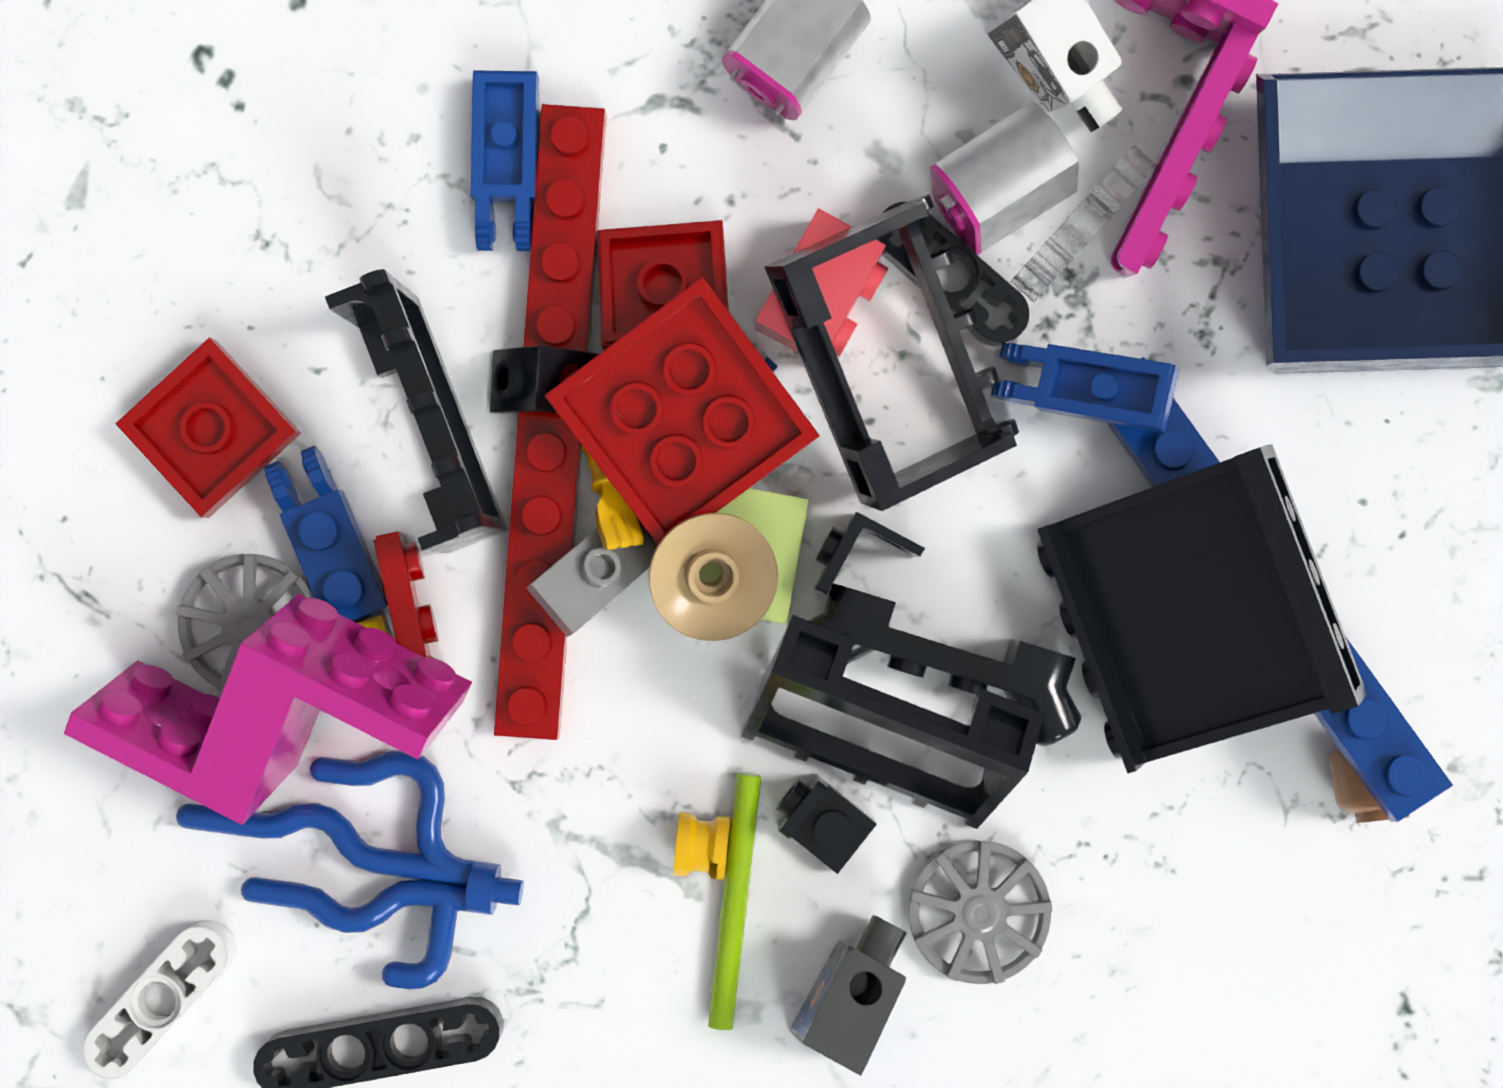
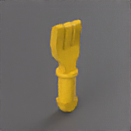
M581 444V450L586 454L593 479L591 484L592 490L600 496L595 510V519L604 549L609 550L617 549L618 547L625 548L630 545H643L644 537L636 515Z

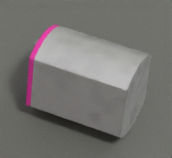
M765 0L723 55L722 63L730 74L731 81L735 80L755 99L774 109L776 115L780 114L788 120H797L870 24L871 15L863 0Z
M1034 101L929 167L933 198L946 220L943 226L951 233L955 232L962 242L976 255H979L1076 193L1078 189L1079 160L1057 124Z

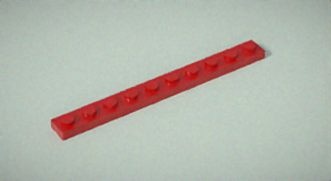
M542 104L536 173V200H534L523 347L540 345L589 352L607 120L605 108ZM573 364L564 367L559 376V384L579 370V368ZM518 413L494 736L558 740L560 738L567 636L526 589L529 584L575 545L582 452L581 443L559 414Z

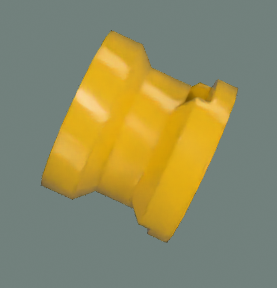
M690 812L679 813L673 876L687 877L691 872L695 871L708 873L711 879L724 881L730 816H717L713 821L698 820Z

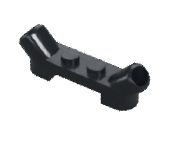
M835 583L831 586L824 613L809 620L855 639L847 665L876 650L890 655L887 667L924 678L928 666L950 673L948 686L977 695L981 689L987 690L988 685L1002 689L1008 699L1045 713L1036 743L1039 746L1054 744L1078 730L1082 716L1067 690L1076 661L1074 657L1023 641L1010 639L1004 662H1000L888 627L896 602Z

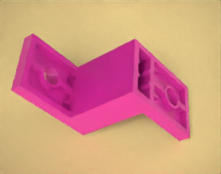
M298 593L241 643L220 698L203 694L174 679L166 670L146 665L137 660L71 712L64 734L243 825L298 766L320 710L418 760L462 705L472 681L456 674L450 665L441 660L425 658L397 644L395 639L388 633L376 628H366L338 614L331 604L320 599L307 598Z

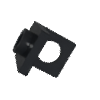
M540 345L494 350L490 413L546 412L558 414L544 395L559 385V376L564 367L573 364L580 369L599 354Z
M855 512L844 532L833 526L815 559L824 564L825 567L814 589L823 594H828L862 529L913 557H921L925 548L859 512Z

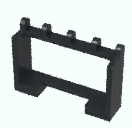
M930 194L915 198L764 266L857 497L861 504L879 511H884L1017 446L1014 436L1019 433V429L1015 419L1005 420L996 424L982 392L983 389L1000 380L996 368L990 367L975 373L959 332L977 322L974 310L972 308L966 309L953 315L938 277L937 270L955 262L951 249H945L930 255L922 235L920 219L930 215L928 211L934 207ZM898 229L976 434L894 473L882 442L869 437L824 325V322L832 319L812 268Z
M385 269L364 274L359 278L361 283L324 296L331 311L360 329L377 375L384 378L398 373L407 396L406 402L410 413L415 417L432 461V470L435 478L439 480L441 487L425 492L423 496L437 531L417 538L421 550L451 553L508 531L419 298Z
M792 615L763 678L741 737L753 741L757 736L795 751L794 758L806 762L810 757L854 774L853 781L865 785L869 780L912 797L911 803L921 808H925L927 804L951 812L965 818L964 824L975 829L979 828L1027 775L1045 713L981 689L974 698L967 724L960 723L843 677L855 639ZM778 688L787 690L985 768L979 785L970 788L957 785L786 718L775 711L772 701Z

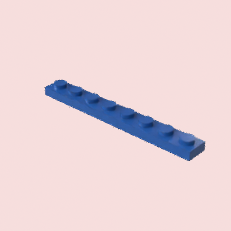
M1174 398L1165 433L1107 423L1152 487L1220 463ZM1347 639L1367 691V696L1358 707L1331 714L1330 710L1327 709L1314 713V715L1390 822H1399L1452 787L1453 784Z

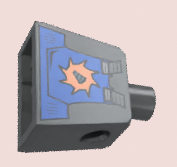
M872 915L856 948L838 941L789 1031L802 1044L861 1076L907 978L890 968L907 933L882 918ZM860 972H865L867 976L865 990L857 996H851L850 983L852 978Z

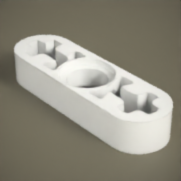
M206 920L195 923L181 932L89 1031L83 1043V1058L88 1068L99 1077L117 1079L127 1075L140 1065L232 965L237 947L231 931L219 922ZM209 939L215 945L210 956L216 964L208 960L194 969L187 977L178 969L184 966L197 951L196 946L191 941L199 944ZM161 982L167 984L174 991L176 1006L172 1014L161 1016L154 1014L148 1009L144 996L146 988L150 983ZM134 1022L142 1029L134 1034L123 1048L124 1053L114 1059L106 1051L111 1045L110 1039Z

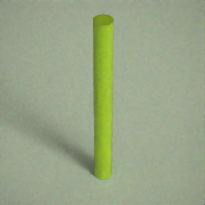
M752 773L736 774L708 1027L717 1030H732L734 1024L762 778L761 775Z

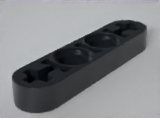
M467 997L285 1030L275 1034L258 1050L253 1061V1073L257 1083L262 1088H332L476 1062L486 1058L496 1048L503 1033L504 1019L500 1009L492 1001L483 997ZM467 1014H474L477 1024H488L489 1029L484 1032L479 1044L472 1043L470 1034L464 1033L450 1036L445 1043L447 1051L440 1050L442 1031L436 1018L444 1019L443 1031L460 1028L467 1019ZM415 1024L422 1028L428 1038V1047L423 1054L407 1056L396 1048L394 1033L399 1026ZM342 1035H351L357 1038L365 1049L363 1063L354 1068H346L339 1065L332 1054L334 1039ZM313 1041L318 1042L316 1060L301 1063L291 1073L290 1077L286 1076L284 1068H273L271 1061L281 1052V1048H285L288 1058H299L308 1056L315 1048ZM317 1065L320 1069V1074L316 1072Z

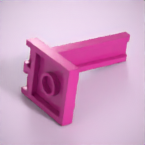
M1114 0L1118 5L1131 12L1146 15L1151 10L1172 20L1169 25L1170 28L1184 38L1195 42H1204L1207 37L1217 42L1110 256V265L1116 272L1130 277L1138 274L1141 266L1151 269L1156 263L1168 238V234L1160 231L1170 209L1173 208L1180 211L1191 195L1198 176L1189 171L1200 149L1209 153L1218 141L1228 117L1219 112L1230 90L1239 94L1250 78L1258 58L1249 54L1258 35L1266 29L1279 3L1273 0Z

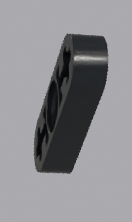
M907 202L895 203L889 206L884 212H887ZM931 214L921 218L920 228L927 248L933 238L942 244L930 255L945 249H951L953 257L962 261L969 272V280L965 288L956 292L944 290L953 315L965 310L960 303L972 295L982 279L990 288L986 289L981 297L994 307L999 306L1003 301L1009 304L1013 310L1009 313L1008 319L1014 326L1011 330L1003 325L997 327L994 331L989 329L985 322L990 314L980 303L975 301L971 308L974 310L977 322L966 329L979 341L990 346H1002L1004 343L1014 341L1023 333L1029 321V307L1024 296ZM893 232L877 238V241L886 245L882 256L920 288L904 244L902 243L899 247H896L891 243L890 239Z

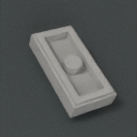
M640 523L639 526L644 537L643 545H630L625 548L618 547L617 549L605 550L596 528L526 587L567 637L580 629L650 567L657 544Z

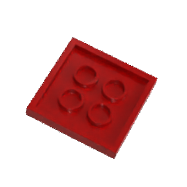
M703 276L544 395L657 544H659L668 531L685 519L699 514L718 512L820 436Z

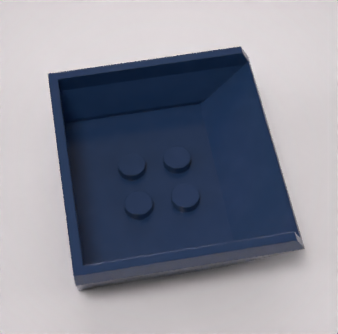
M1503 67L1256 74L1266 366L1275 374L1503 367Z

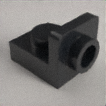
M818 774L813 777L808 785L800 779L797 780L776 807V810L783 815L777 823L778 831L788 839L792 837L837 874L877 825L873 818Z

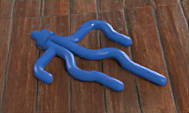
M389 750L364 761L319 757L310 766V774L316 781L347 786H371L397 775L412 778L417 783L420 792L416 820L417 846L420 853L383 849L368 845L359 836L352 823L337 809L320 803H297L275 813L254 812L243 825L204 805L185 804L176 813L177 823L186 829L259 839L283 838L305 828H315L329 836L339 853L357 868L375 874L420 879L400 881L382 890L368 903L360 907L351 908L341 905L322 889L303 883L250 877L241 886V895L246 901L301 909L308 912L325 927L343 933L366 932L384 923L394 913L406 906L433 907L425 957L418 963L394 961L386 964L382 970V980L390 987L421 989L437 982L447 970L452 955L458 911L493 915L497 903L520 906L524 888L523 880L501 877L500 864L465 860L454 856L446 849L441 837V823L445 802L444 782L437 767L423 755L417 760L399 750Z

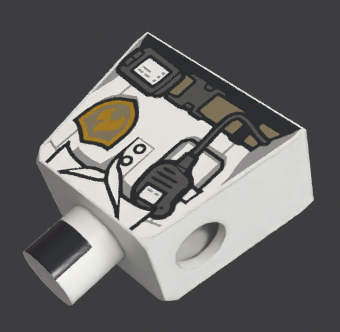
M1030 0L986 33L1036 100L1048 113L1071 103L1089 131L1093 132L1123 110L1103 81L1106 76L1122 64L1121 57L1086 0Z

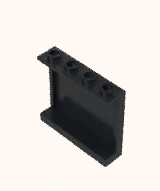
M1273 444L1250 450L1231 459L1037 529L1041 542L1037 545L1040 563L1045 573L1050 578L1055 577L1063 598L1059 605L1063 625L1072 638L1077 637L1085 658V661L1082 663L1084 682L1090 694L1094 698H1100L1108 720L1104 724V733L1108 747L1115 758H1122L1127 774L1137 771L1145 763L1320 711L1329 709L1331 714L1358 707L1367 696V691Z

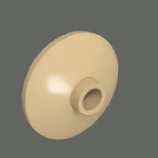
M725 513L699 514L678 523L666 533L657 545L649 567L651 597L662 618L681 634L703 641L730 639L739 636L756 625L770 608L778 584L776 558L766 538L749 522ZM708 562H716L721 566V574L713 582H703L699 579L701 567Z

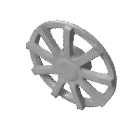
M261 554L232 555L206 566L190 583L184 593L181 604L177 607L178 634L184 651L182 655L186 663L189 662L196 672L210 684L217 687V690L223 691L241 643L276 613L273 606L293 585L298 588L303 596L314 598L308 583L289 565L278 559ZM243 565V597L236 599L221 581L218 573L234 566ZM258 565L273 569L285 576L264 600L256 598V571ZM206 583L225 605V612L219 613L194 607L196 598ZM191 619L218 624L222 627V631L220 634L196 646L192 635ZM227 643L232 646V650L221 675L205 662L202 655Z
M984 840L958 843L935 855L917 876L911 890L908 906L911 933L918 949L926 960L948 978L972 984H998L1005 982V979L1016 975L1035 958H1038L1043 951L1042 947L1049 932L1052 903L1047 887L1034 865L1018 851L1001 843ZM978 851L977 882L968 886L949 859L963 853ZM990 853L1004 856L1017 864L1014 870L996 888H991L988 885ZM939 866L958 891L955 899H948L923 891L928 879ZM1027 875L1034 886L1038 900L1013 904L1006 903L1004 897ZM920 904L951 911L953 917L950 921L927 932H923L919 916ZM1039 913L1037 928L1032 940L1010 927L1006 922L1009 916ZM956 931H960L963 936L951 963H948L929 944ZM997 934L1004 935L1024 949L1015 960L1002 967L994 943V936ZM975 940H980L983 943L990 968L988 971L962 969Z

